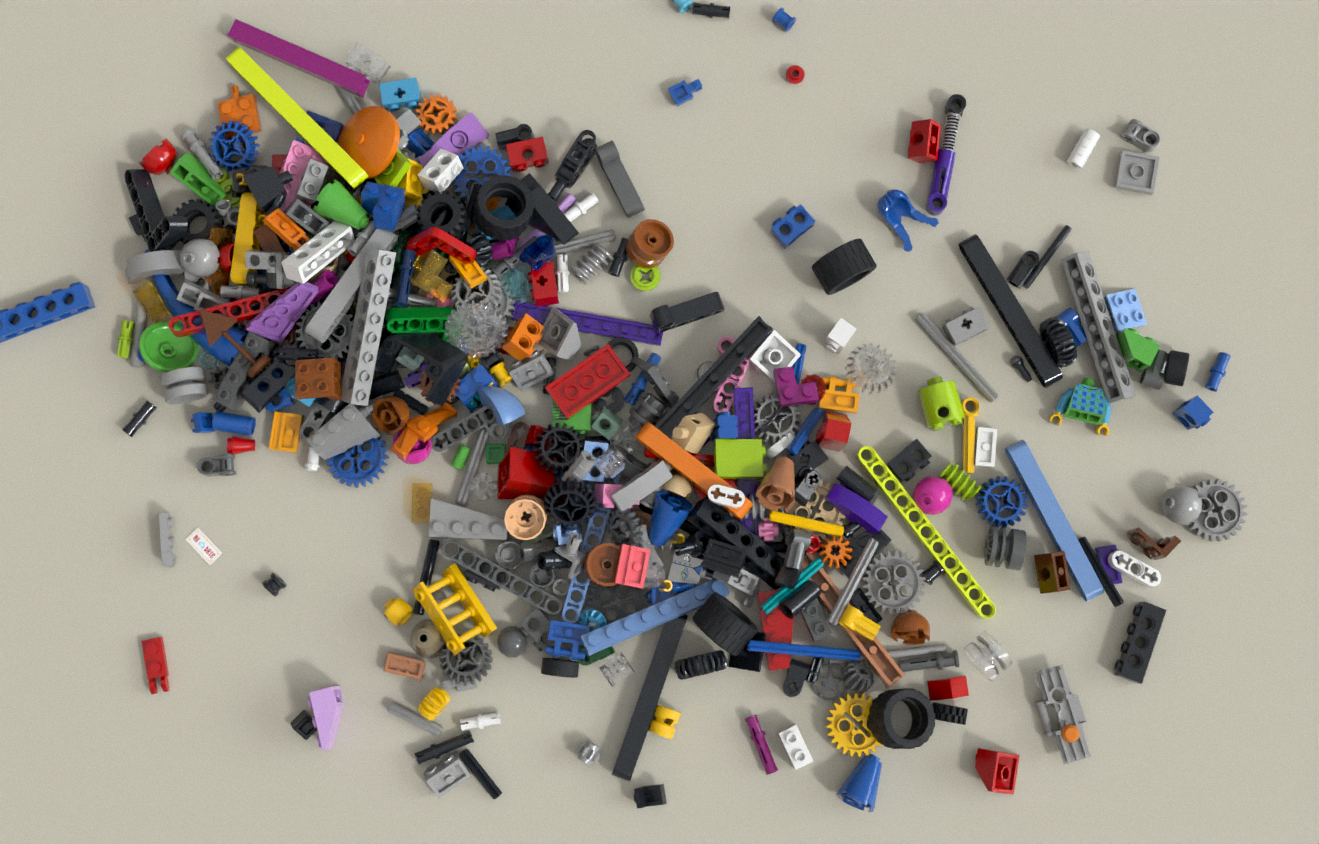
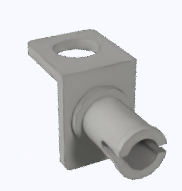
M576 532L570 533L567 544L555 548L556 553L573 562L568 576L569 579L580 574L586 558V554L578 550L582 536H578L579 533Z

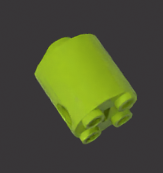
M942 376L928 379V386L918 390L927 427L937 431L943 429V425L951 423V426L962 424V419L965 418L955 380L943 382ZM942 409L949 411V415L945 418L939 416V412Z

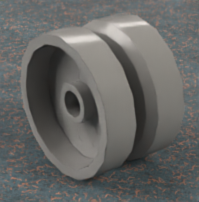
M201 367L180 368L160 376L162 387L167 388L164 392L167 404L189 403L208 396L207 385L200 383L205 379L204 371Z

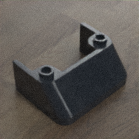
M431 332L393 333L386 337L378 350L375 369L386 374L389 373L403 346L409 348L430 361L426 367V375L434 383L425 399L443 406L467 362L466 353Z

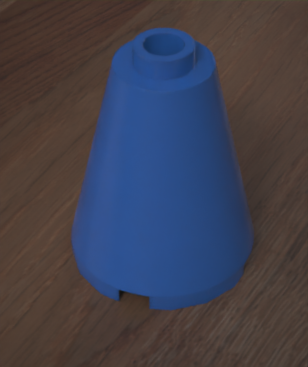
M658 491L655 498L648 539L652 545L660 547V545L664 546L693 510L691 509L692 504L678 494L676 497L670 495V491Z
M872 754L864 756L838 790L836 796L838 798L840 795L844 797L843 802L862 811L865 807L869 808L868 812H873L882 763L879 761L880 758Z

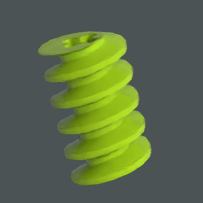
M951 462L938 477L940 479L945 477V480L951 483V489H957L955 492L956 496L961 493L963 494L960 499L961 501L965 499L969 501L982 486L974 487L976 480L968 481L970 475L963 476L965 470L957 471L959 464L951 465Z

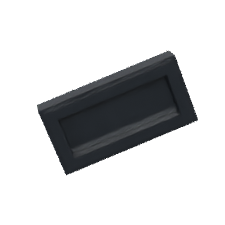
M396 370L373 378L369 400L382 394L385 395L397 389L405 388L399 371Z

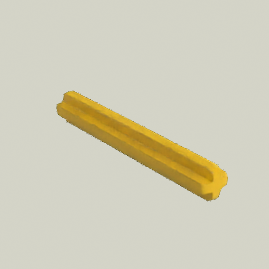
M772 510L769 514V520L836 536H842L844 532V527L836 524Z

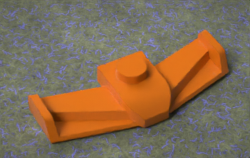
M445 403L443 406L423 416H414L406 423L405 430L390 450L405 461L406 456L419 439L426 442L438 432L437 425L452 417H457V410L450 404Z

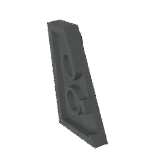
M637 356L630 360L634 366L643 370L641 375L650 384L655 385L653 387L654 391L669 408H672L678 402L679 397L668 388L670 386L669 382L664 377L661 378L659 368L654 363L649 364Z

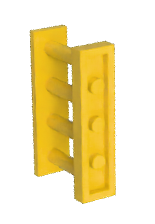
M454 563L442 573L444 578L428 587L422 581L412 591L445 640L447 648L455 656L465 648L463 644L465 641L479 633L485 638L495 631L497 627ZM448 584L454 594L436 603L431 593ZM456 601H460L465 610L447 620L442 610ZM470 617L475 627L458 636L452 626Z

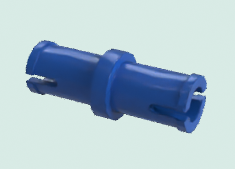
M1219 352L1214 367L1210 369L1211 374L1205 386L1206 389L1214 392L1218 390L1220 381L1226 374L1225 369L1231 357L1229 354Z

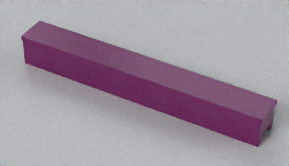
M235 19L227 34L235 43L364 98V94L371 82L366 79L367 76L237 19Z

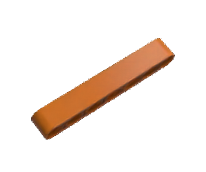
M646 422L635 436L638 442L706 495H708L709 488L715 484L733 488L651 423ZM716 489L715 492L711 491L714 499H717L718 496L725 497V495L720 494L719 489ZM735 494L734 497L727 496V498L733 500V504H737L738 501L741 502L738 494ZM745 497V501L740 508L735 509L721 506L733 516L742 520L753 506V503Z

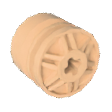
M529 494L520 495L512 500L504 518L505 526L509 533L521 540H529L538 536L544 529L547 520L544 503L538 497ZM525 511L527 514L531 513L529 519L522 517Z

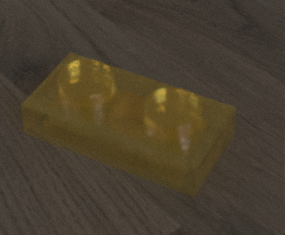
M412 483V522H430L432 483Z

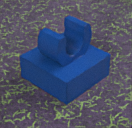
M212 413L192 414L191 422H194L195 429L192 430L194 433L215 432L212 428Z

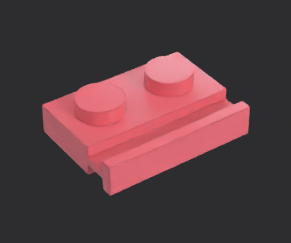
M622 544L614 583L643 589L650 549Z

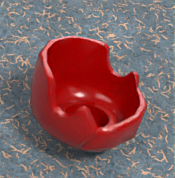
M235 243L223 245L219 250L220 255L217 257L221 267L228 272H231Z

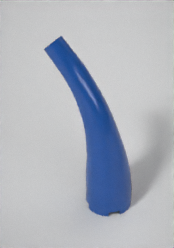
M159 274L151 276L163 303L173 317L196 311L194 307L176 300L179 291L169 275ZM195 319L193 325H201L203 323V319ZM178 323L183 329L184 324ZM235 326L226 331L240 346H242L248 335V332ZM206 331L189 335L213 357L231 366L238 350L223 335L211 347Z

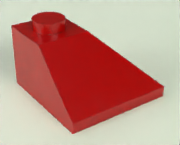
M978 748L975 757V769L988 791L1014 795L1020 755Z

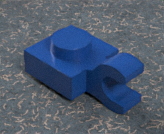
M699 79L688 85L684 80L668 88V91L678 107L693 99L692 93L703 88Z

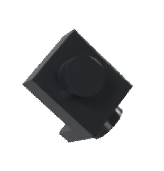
M664 784L648 785L634 789V801L637 809L667 804Z

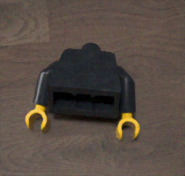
M253 165L243 174L238 173L236 175L237 178H242V182L239 185L248 186L262 213L265 212V214L258 217L259 220H263L275 209L281 208L287 195L283 185L293 181L288 170L277 175L273 167L265 165Z

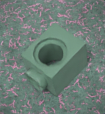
M604 406L601 411L597 410L592 416L593 423L591 427L610 440L621 426L623 419ZM606 419L610 424L604 425L601 420Z

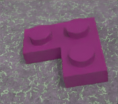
M793 366L774 369L773 374L780 407L817 403L819 401L816 383L796 384Z

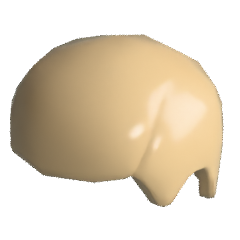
M677 474L672 475L673 477L661 486V489L669 490L683 497L687 496V498H689L692 492L690 482L685 477Z

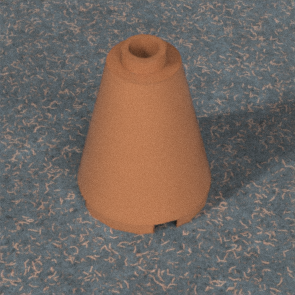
M788 457L777 458L757 488L756 497L759 498L758 502L762 506L772 511H778V508H784V511L792 508L795 502L794 462Z

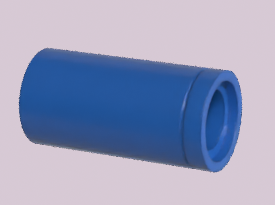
M220 411L215 412L212 421L213 430L248 436L253 435L256 425L255 417Z

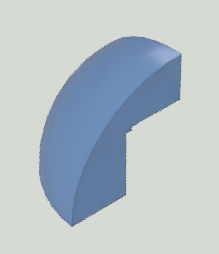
M496 386L477 388L482 405L492 406L498 425H505L526 413L519 399L506 389Z

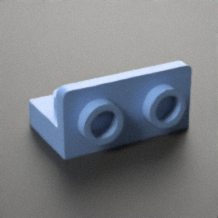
M553 522L554 539H558L559 545L567 544L569 535L572 532L579 533L578 536H582V528L577 523L572 528L570 524L564 527L561 522L559 524Z

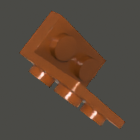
M333 357L296 360L295 398L327 397L333 401L341 400V362Z

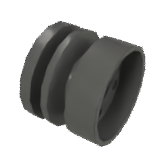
M990 526L984 543L985 565L992 566L994 563L995 567H1000L1004 560L1006 569L1019 571L1022 568L1026 552L1027 537L1025 530L1011 529L1007 537L1005 527H1000L998 531L997 526Z

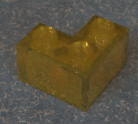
M433 250L418 256L413 266L415 271L411 277V285L432 298L445 302L453 285L438 276L447 259Z

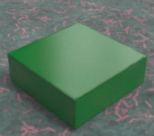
M486 444V464H500L506 454L505 444Z

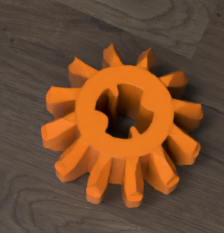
M832 535L831 542L828 538H825L824 540L827 545L821 544L820 548L824 551L819 552V556H825L822 562L826 563L829 561V568L832 567L833 563H836V569H839V562L846 566L845 559L851 560V556L847 553L852 552V548H846L849 545V541L842 543V536L836 541L835 535ZM833 548H836V550L837 548L840 549L838 556L836 554L832 555Z

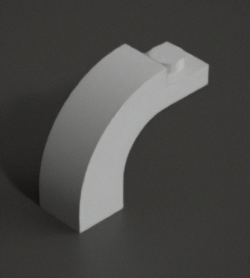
M181 250L153 251L127 259L125 275L128 278V284H137L144 278L153 275L182 274L185 270L180 263Z

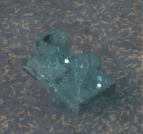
M526 267L507 273L512 300H517L518 303L529 301L531 292Z

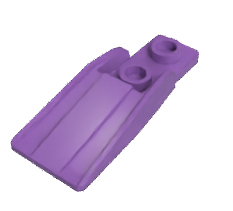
M470 112L449 129L428 152L418 159V162L424 168L440 149L456 154L459 157V154H465V149L469 151L472 149V146L475 147L488 138L489 134L473 113Z

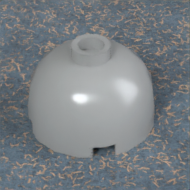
M193 239L187 242L181 249L180 263L183 269L190 275L196 277L210 276L219 267L217 257L220 254L217 246L212 241Z
M1175 486L1169 489L1162 499V511L1167 519L1180 525L1191 524L1189 522L1193 519L1196 520L1202 510V500L1198 498V491L1188 486Z

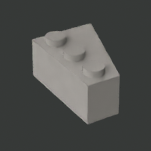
M348 404L306 441L319 456L326 460L347 451L348 448L355 445L364 444L369 439L378 438L380 435L353 404Z

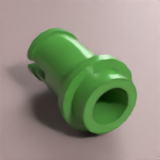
M460 444L454 459L450 460L452 462L450 466L461 470L462 467L464 468L465 465L463 464L471 449Z

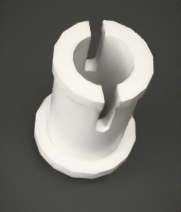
M308 447L307 463L304 466L306 471L317 472V469L320 468L318 465L319 455L312 447Z

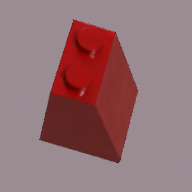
M510 447L498 465L497 499H515L525 494L544 498L548 487H552L553 482L557 483L554 480L552 468L546 472L545 464L541 467L539 466L542 460H535V456L539 453Z

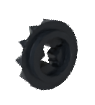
M615 386L594 401L596 409L601 411L604 406L606 407V401L602 398H608L612 393V399L617 403H610L607 409L614 414L619 412L624 405L622 391Z

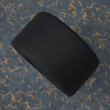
M1170 351L1164 378L1165 384L1184 385L1189 353Z

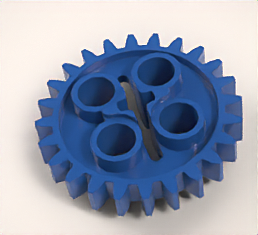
M479 145V150L472 146V152L465 149V156L459 154L463 170L456 176V181L452 185H458L455 192H462L460 195L461 199L465 196L468 198L470 190L467 184L469 181L475 180L482 185L491 177H484L483 181H480V178L477 177L465 178L466 174L477 175L480 174V171H483L484 174L508 175L512 177V174L507 173L511 167H505L508 160L502 161L503 154L501 153L497 156V149L490 152V146H487L485 150H483L482 145ZM471 161L477 164V168L473 172L467 170V164ZM487 162H495L496 168L494 171L486 170Z
M380 435L378 438L365 441L358 448L355 445L351 450L329 458L331 460L326 464L333 466L329 469V472L335 473L333 477L335 479L340 478L339 482L341 484L346 481L348 487L352 483L356 488H358L359 483L366 487V481L373 484L372 478L375 477L379 480L378 472L385 473L381 468L382 466H388L384 462V459L389 458L388 455L384 454L388 451V448L382 447L386 442L380 440ZM371 443V449L364 451V445ZM359 453L361 457H358L357 460L354 459V456H357ZM346 462H351L349 470H344ZM370 462V468L364 471L362 468L363 464Z

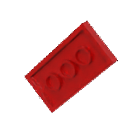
M607 344L547 385L545 389L564 416L569 419L631 375L610 345Z

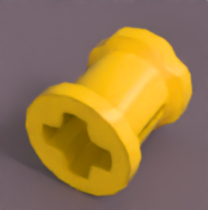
M504 362L497 364L489 371L498 380L499 387H503L513 380L505 369Z

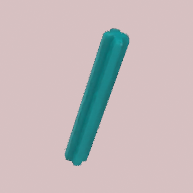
M819 558L813 560L801 571L795 588L782 587L761 605L762 611L765 614L770 613L824 566L823 562Z

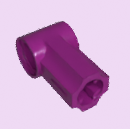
M519 237L491 243L493 259L497 260L513 256L514 247L517 245Z

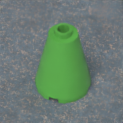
M333 180L334 184L328 183L318 195L316 200L319 203L318 206L314 205V211L319 215L353 228H365L370 220L368 218L369 213L340 182Z

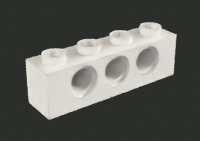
M333 221L283 260L281 263L286 278L302 284L308 281L352 245L355 239L351 226Z

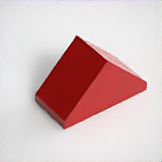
M966 676L927 681L930 701L969 696Z

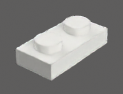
M977 427L974 466L995 467L997 429Z

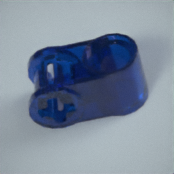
M549 235L539 236L537 240L521 252L520 261L529 264L533 271L541 269L545 263L556 255L553 238Z

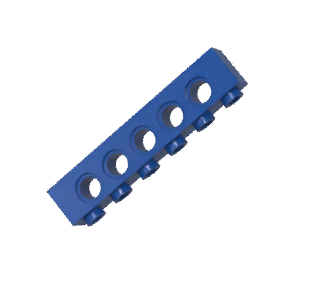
M76 282L67 289L54 290L48 296L35 297L32 302L19 303L15 306L16 308L0 310V343L95 308L89 287L83 283ZM73 296L72 303L67 304L68 298ZM52 303H55V308L52 311H50V305ZM37 309V315L32 318V312ZM19 316L18 323L14 324L15 317Z

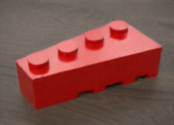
M825 410L822 425L817 430L815 437L816 442H818L821 448L838 452L848 443L852 424L849 421L850 419H848V415Z
M780 589L756 593L762 632L766 633L765 641L791 644L794 618L786 617L779 605L768 614H765L761 609V605ZM766 652L769 671L789 668L790 654Z

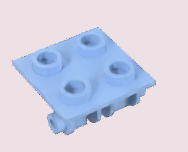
M1135 289L1108 294L1104 297L1107 309L1110 310L1108 312L1109 314L1112 313L1110 318L1114 319L1112 324L1116 333H1119L1124 328L1128 329L1147 325Z

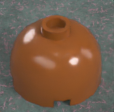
M390 395L380 398L372 406L374 407L372 419L375 426L381 432L389 433L387 435H393L402 431L411 417L407 403L397 396Z
M908 610V612L901 613L894 619L891 627V638L897 642L898 638L903 639V644H924L925 639L930 640V624L916 610Z

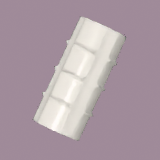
M1085 129L1070 153L1067 163L1073 168L1082 169L1089 155L1092 154V150L1096 146L1100 135L1094 130Z

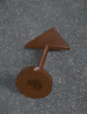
M200 310L210 347L223 335L253 364L247 371V375L251 379L270 362L271 359L268 356H262L256 361L226 332L238 319Z

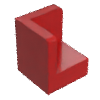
M530 425L525 443L537 447L533 443L538 440L536 436L537 434H542L541 430L544 427ZM551 436L545 440V450L548 448Z

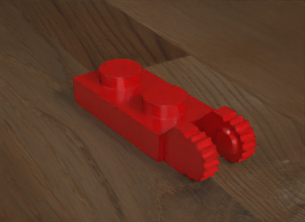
M163 637L141 641L151 694L157 693L156 678L161 677L163 692L169 691V672Z

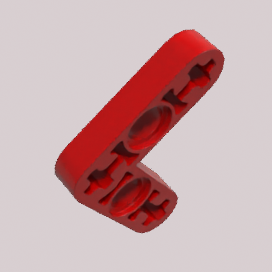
M430 227L410 238L406 249L416 252L415 256L423 255L438 247L466 264L474 263L477 255L473 248L436 227Z

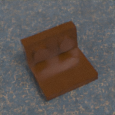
M1139 527L1127 532L1130 536L1129 540L1136 546L1139 545L1143 548V553L1151 560L1166 558L1181 542L1177 536H1167L1164 539L1160 538L1155 543Z

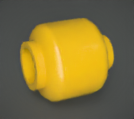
M401 597L395 600L391 598L384 605L386 608L384 616L394 626L405 625L413 616L411 614L412 607Z

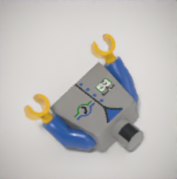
M675 532L674 534L678 535V540H671V543L676 544L686 542L687 538H685L684 535ZM691 553L681 556L674 554L668 579L660 580V582L665 583V588L659 590L662 592H685L698 585L700 577L712 580L714 570L702 567L701 562L703 560L692 557Z

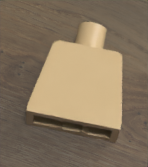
M704 413L687 415L683 417L678 427L673 429L671 439L684 450L698 454L716 423Z

